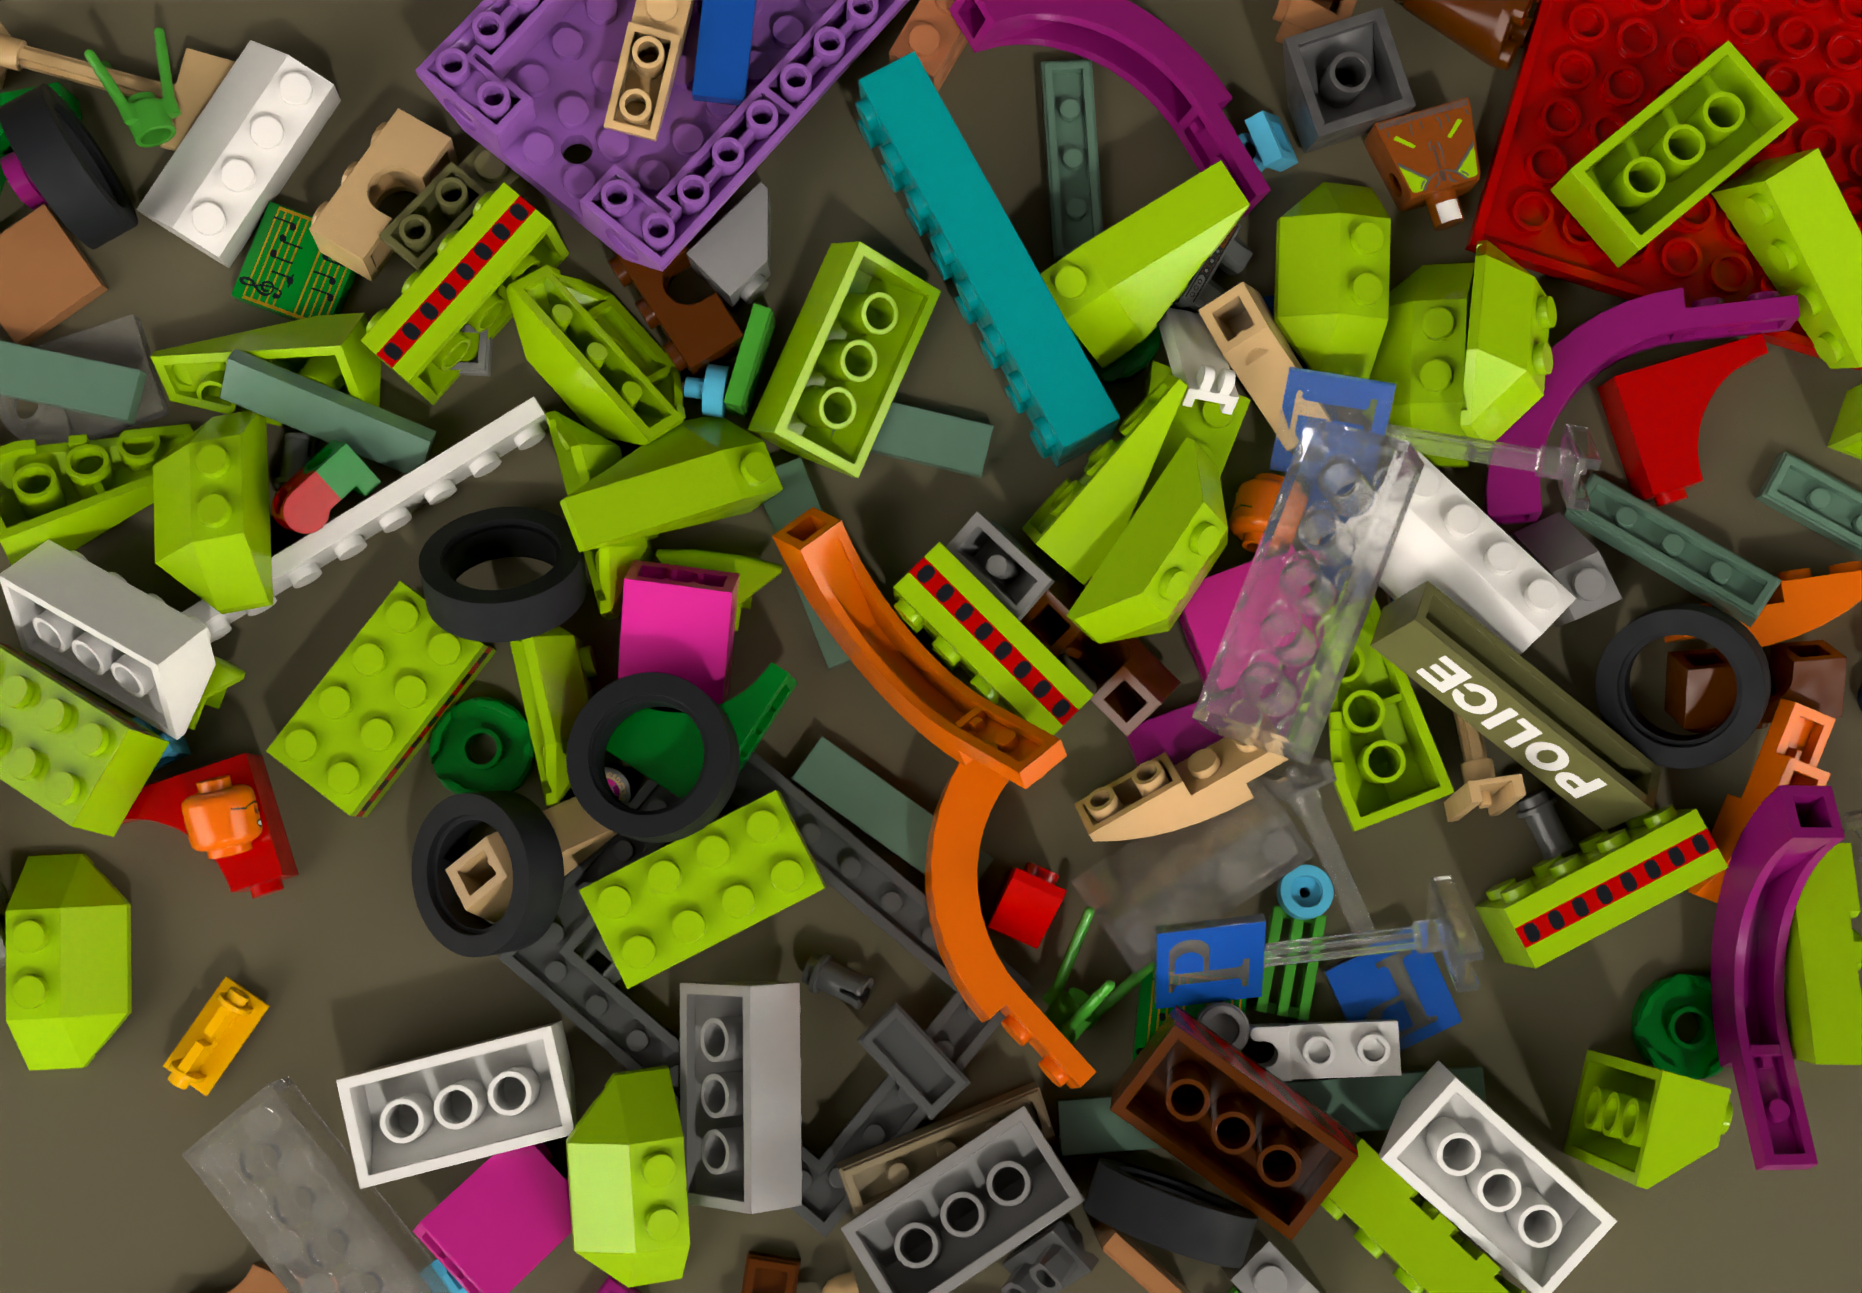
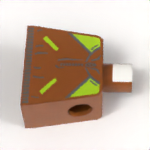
M1469 98L1459 99L1375 123L1365 138L1364 144L1397 209L1401 212H1406L1427 206L1435 231L1448 229L1463 222L1465 219L1458 197L1469 193L1480 180V166Z

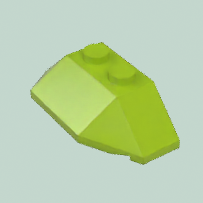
M1322 182L1277 220L1274 322L1294 352L1307 365L1308 370L1369 379L1389 320L1391 218L1371 187Z
M1488 240L1477 241L1463 383V406L1460 416V427L1478 450L1488 449L1544 396L1545 375L1551 374L1553 369V355L1548 343L1549 328L1555 327L1557 320L1556 305L1553 297L1546 296L1532 274Z
M1475 263L1422 265L1389 292V320L1369 377L1370 380L1395 383L1384 435L1409 460L1419 451L1436 468L1469 467L1470 439L1460 427V416L1463 406V383ZM1371 398L1369 406L1362 409V413L1371 422H1373L1378 400L1376 398Z
M548 264L508 285L506 293L527 361L591 431L604 438L646 446L683 423L686 417L685 408L683 407L681 372H678L664 350L613 294L581 279L561 275L559 269Z
M251 410L211 417L153 465L155 564L221 614L273 605L266 417Z
M557 411L545 413L567 495L626 457V454L619 445ZM658 534L583 551L600 614L607 620L618 618L622 612L624 578L634 560L650 562L654 555L651 539L658 538Z
M1186 437L1066 615L1087 636L1099 644L1170 631L1228 544V525L1219 469L1195 440Z
M560 626L531 638L510 641L545 804L552 807L568 800L573 793L566 764L568 739L580 711L594 696L591 678L598 676L597 663L592 647H583L581 639Z
M86 854L28 856L5 910L6 1022L29 1071L84 1068L91 1063L96 1056L95 1054L108 1042L132 1012L131 904L111 881L94 866V862Z
M665 1065L615 1072L604 1085V1090L589 1106L566 1139L573 1249L576 1253L628 1288L682 1279L690 1247L684 1136L670 1070Z

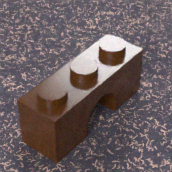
M686 246L663 272L625 260L612 250L615 256L607 260L608 264L623 287L633 283L642 299L637 301L635 305L650 329L652 330L660 325L670 341L662 345L678 372L688 368L693 377L701 378L706 374L709 363L722 365L738 355L744 335L716 292L704 300L690 305L678 303L668 296L669 286L674 277L691 266L686 254L688 252Z
M1067 572L1051 585L1020 622L1055 657L1060 654L1072 656L1090 671L1097 686L1096 693L1090 700L1128 737L1167 699L1181 682L1136 637L1099 644L1074 624L1066 615L1085 586Z
M1824 640L1772 644L1769 663L1771 676L1770 697L1765 714L1756 729L1766 728L1768 723L1772 722L1781 698L1797 702L1832 718L1842 717L1847 657ZM1717 648L1668 652L1664 710L1684 730L1701 734L1722 724L1730 716L1737 697L1736 677L1727 658Z

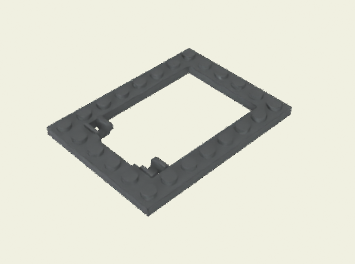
M753 752L738 775L729 801L736 807L741 808L775 790L779 791L824 881L956 991L924 1031L962 1071L1006 1017L998 1011L990 1020L982 1023L963 1000L938 952L930 925L926 895L757 753ZM649 778L626 806L643 811L659 810L675 804L681 798ZM719 813V815L712 822L724 816ZM618 833L565 877L560 907L547 932L531 946L517 951L501 953L498 958L628 1070L667 1065L671 1074L678 1112L680 1113V1037L617 985L622 977L579 892L580 889L663 848L667 843L641 842ZM597 950L612 962L604 973L589 961ZM1000 958L1007 972L1026 993L1032 984ZM889 1074L820 1157L801 1141L802 1206L791 1207V1209L825 1238L851 1207L835 1163L912 1132L926 1116Z

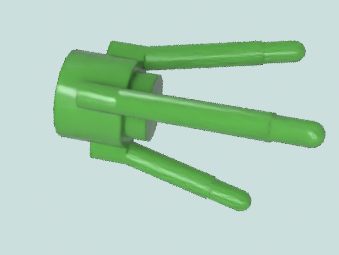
M161 27L154 29L162 99L156 98L152 92H140L130 97L124 96L105 68L113 69L110 63L105 60L100 61L96 53L91 49H87L84 52L98 79L118 107L122 119L128 125L135 143L139 147L144 148L159 146L171 140L176 134V128L172 119L181 115L174 96L165 32Z
M1087 906L1084 909L1053 984L1042 997L1043 1001L1049 1006L1044 1015L1072 1045L1086 1029L1090 1030L1105 1012L1136 987L1156 967L1155 962L1149 960L1116 988L1113 980H1107L1091 996L1075 987L1065 992L1063 990L1095 913L1092 906Z

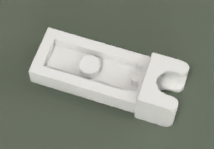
M1396 1019L1249 1024V1036L1254 1041L1270 1042L1274 1047L1272 1058L1268 1062L1258 1064L1282 1081L1402 1075L1399 1028Z

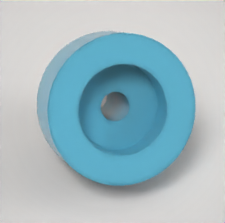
M709 363L705 379L686 377L684 397L702 399V415L725 417L727 409L723 401L731 379V367Z
M1299 865L1292 868L1281 877L1277 885V900L1280 907L1286 914L1295 919L1309 920L1320 916L1330 907L1333 901L1334 889L1331 879L1322 869L1313 865ZM1300 891L1303 892L1304 897L1300 895Z

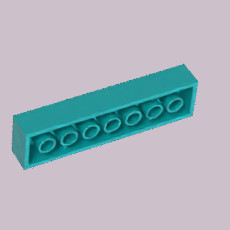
M913 51L859 80L860 100L855 102L856 109L861 118L857 121L859 131L870 149L878 146L885 161L881 168L893 192L903 191L910 206L905 211L914 231L919 237L927 234L934 248V251L930 253V257L938 274L943 281L951 278L957 288L959 296L955 297V302L963 319L968 325L975 322L984 338L983 341L979 342L981 350L993 370L1001 367L1009 385L1004 387L1005 393L1016 413L1021 414L1025 411L1031 421L1034 430L1030 431L1029 435L1041 458L1046 459L1050 456L1056 468L1110 440L1120 416L916 52Z

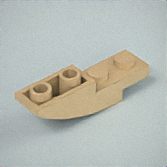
M636 0L632 20L628 22L604 128L657 141L679 66L695 0Z
M1265 714L1250 723L1242 725L1235 732L1207 748L1196 751L1189 758L1175 766L1167 753L1164 752L1156 758L1140 764L1133 771L1105 787L1094 790L1089 796L1076 802L1074 805L1093 842L1122 841L1168 833L1201 823L1253 799L1254 796L1246 783L1293 756L1286 742L1268 715Z

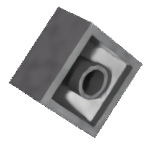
M1383 7L1293 35L1283 40L1287 103L1304 154L1367 134L1375 123L1406 115L1416 106Z

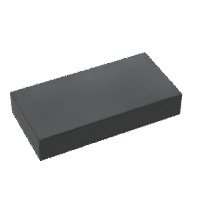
M897 1001L857 1039L931 1120L971 1083L969 1078Z

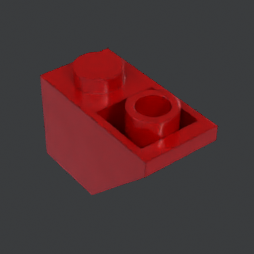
M1031 862L1026 863L1024 870L1012 867L986 926L1038 949L1067 890L1056 886L1060 875Z

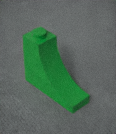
M772 662L759 678L743 692L719 704L731 721L737 736L740 752L739 773L798 684L790 673ZM650 708L635 712L619 724L611 735L606 747L608 752L681 799L696 784L704 762L702 736L694 721L684 712H665Z

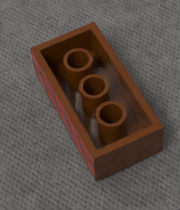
M1178 1005L1173 1008L1113 1087L1110 1106L1112 1112L1291 1241L1359 1157L1355 1134L1352 1130Z

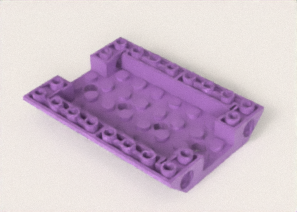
M483 0L415 71L421 81L467 134L623 259L663 272L910 0H757L747 96L740 106L693 100L692 90L701 18L698 9L702 6V0H695L673 88L656 142L604 128L628 22L632 20L636 0ZM574 144H583L592 150L591 157L581 164L568 162L564 159L563 154L569 146Z

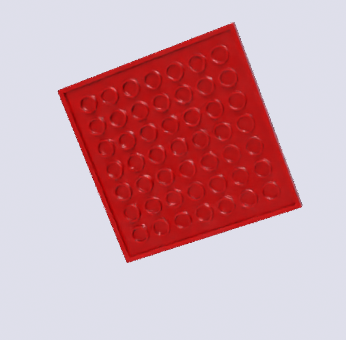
M1862 0L1538 1L1533 17L1535 20L1527 37L1465 250L1476 253L1477 241L1488 240L1523 268L1627 300L1656 292L1683 288L1686 308H1690L1691 303L1705 298L1721 297L1724 298L1725 303L1746 301V297L1754 293L1777 291L1711 192L1619 268L1551 192V189L1572 167L1728 40L1794 113L1798 120L1714 190L1761 161L1819 148L1862 233ZM1798 320L1787 331L1762 333L1767 343L1821 359L1814 348V344ZM1757 334L1744 335V336L1751 337V336H1754V335H1757ZM1860 367V368H1852V369L1860 370V369H1862V367Z

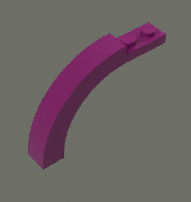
M955 0L949 9L975 53L1008 45L1052 47L1090 59L1126 80L1140 91L1164 116L1200 172L1220 160L1223 162L1251 205L1241 218L1246 217L1271 191L1261 171L1255 165L1233 126L1222 111L1232 100V96L1219 77L1182 37L1138 5L1128 0Z
M1678 288L1626 301L1598 314L1574 329L1551 348L1553 369L1551 374L1545 375L1544 396L1493 443L1485 477L1484 513L1497 525L1538 521L1542 513L1540 488L1542 459L1550 431L1569 401L1599 373L1627 357L1659 346L1787 331L1800 316L1798 296L1780 297L1778 291H1763L1747 296L1746 301L1725 303L1724 298L1711 297L1697 300L1691 303L1690 308H1686L1683 288Z
M1779 785L1765 798L1751 816L1732 852L1717 903L1711 951V999L1715 1040L1720 1066L1733 1067L1756 1170H1807L1818 1165L1788 1036L1784 998V969L1789 930L1800 894L1819 861L1829 850L1845 839L1832 786Z

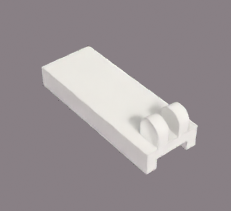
M1169 307L1158 325L1172 374L1188 385L1181 400V405L1192 407L1195 399L1219 403L1221 413L1232 415L1239 399L1235 386V371L1230 370L1227 360L1221 353L1200 313Z

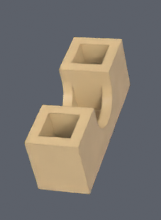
M398 108L388 122H382L376 128L371 138L370 147L359 162L354 161L347 167L341 180V186L331 200L323 202L316 209L309 230L319 251L373 282L395 252L379 237V234L393 221V218L378 210L379 205L387 196L395 192L408 191L419 195L451 161L457 166L459 162L451 137Z

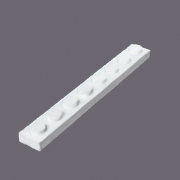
M533 396L326 523L320 530L310 533L272 557L273 605L277 602L275 596L292 585L294 588H300L319 578L322 574L320 568L336 558L340 561L349 559L363 551L367 547L365 540L383 530L385 533H389L407 524L412 519L410 513L427 502L429 505H436L445 501L457 491L455 485L469 476L473 475L475 478L492 472L501 464L500 457L517 447L519 450H525L539 443L546 436L544 430L549 428L544 408ZM201 600L181 613L186 616L193 615L199 618L208 627L211 633L210 642L212 643L231 631L230 623L245 614H248V616L260 614L273 605L221 614L204 600Z

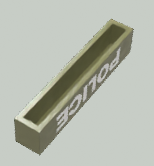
M1429 581L1424 582L1383 607L1370 646L1605 831L1654 809L1662 769Z

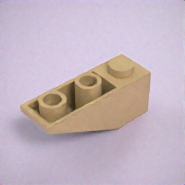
M1242 281L1198 310L1221 353L1287 450H1291L1303 443L1295 432L1298 414L1327 418L1324 429L1331 426L1332 419L1323 403L1304 399L1301 389H1298L1289 426L1282 405L1289 367L1302 368L1286 338L1274 322V317L1259 291Z
M576 796L543 811L554 828L561 847L564 876L618 834L594 820L583 809ZM495 832L483 838L445 869L465 910L493 923H497L506 913L513 889L511 858L502 837L498 832Z

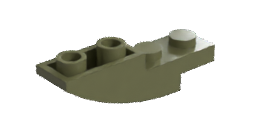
M479 144L458 167L451 161L379 234V237L416 270H425L438 255L437 249L442 240L453 230L460 231L473 217V209L485 193L489 191L495 192L505 182L521 195L531 184Z

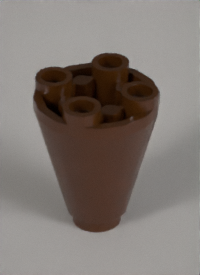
M1539 0L1394 1L1403 3L1406 11L1487 65L1508 71L1518 47L1524 48L1529 31L1535 18L1527 15L1532 2L1538 3Z

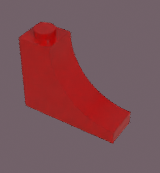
M1762 333L1612 377L1597 388L1632 495L1644 502L1654 499L1658 508L1687 499L1686 489L1703 481L1698 456V438L1704 412L1717 388L1733 371L1747 366L1769 353Z
M243 753L144 786L122 824L149 820L168 825L187 835L181 809L182 802L187 797L198 793L197 782L230 775L232 785L245 784L253 789L262 823V832L256 839L251 841L253 847L251 850L214 859L224 874L231 893L250 891L252 899L264 897L284 890L282 880L299 875L262 755Z

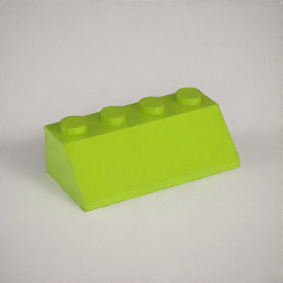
M860 241L831 243L747 430L791 454L850 477L859 478L941 291Z
M1587 1049L1563 1153L1630 1184L1649 1189L1719 1146L1721 1135L1727 1132L1732 1121L1733 1107L1731 1101H1729L1731 1089Z

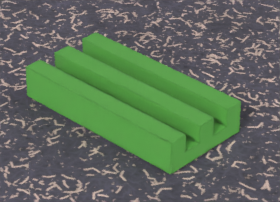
M753 304L723 401L729 414L743 418L749 415L776 327L774 313L769 307Z
M1271 906L1264 947L1262 997H1255L1253 1010L1309 1021L1327 916L1320 915L1309 920H1299L1286 914L1280 906ZM1283 918L1292 920L1278 1001L1273 1003L1269 1002ZM1305 922L1310 923V930L1296 1007L1289 1005Z

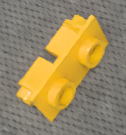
M225 976L164 1063L163 1067L171 1072L167 1078L168 1081L183 1090H186L191 1085L203 1095L208 1096L270 1005L230 977Z

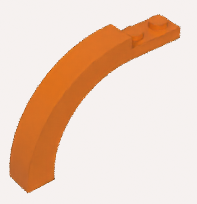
M812 507L772 535L796 583L838 645L875 690L931 743L964 766L976 760L1024 789H1027L1037 780L1041 779L1049 770L1067 757L1061 739L976 693L948 671L920 643L898 617L872 580L857 554L842 520Z
M973 760L966 766L958 762L941 794L927 842L925 891L930 925L938 952L963 1000L982 1023L990 1020L1000 1011L1006 1017L1001 1022L1003 1028L1019 1045L1024 1046L1029 1042L1043 1058L1038 1063L1039 1067L1054 1084L1060 1088L1065 1083L1070 1089L1080 1088L1096 1073L1095 1069L1024 993L1007 972L988 936L981 913L977 876L979 849L991 809L1009 779L976 760Z

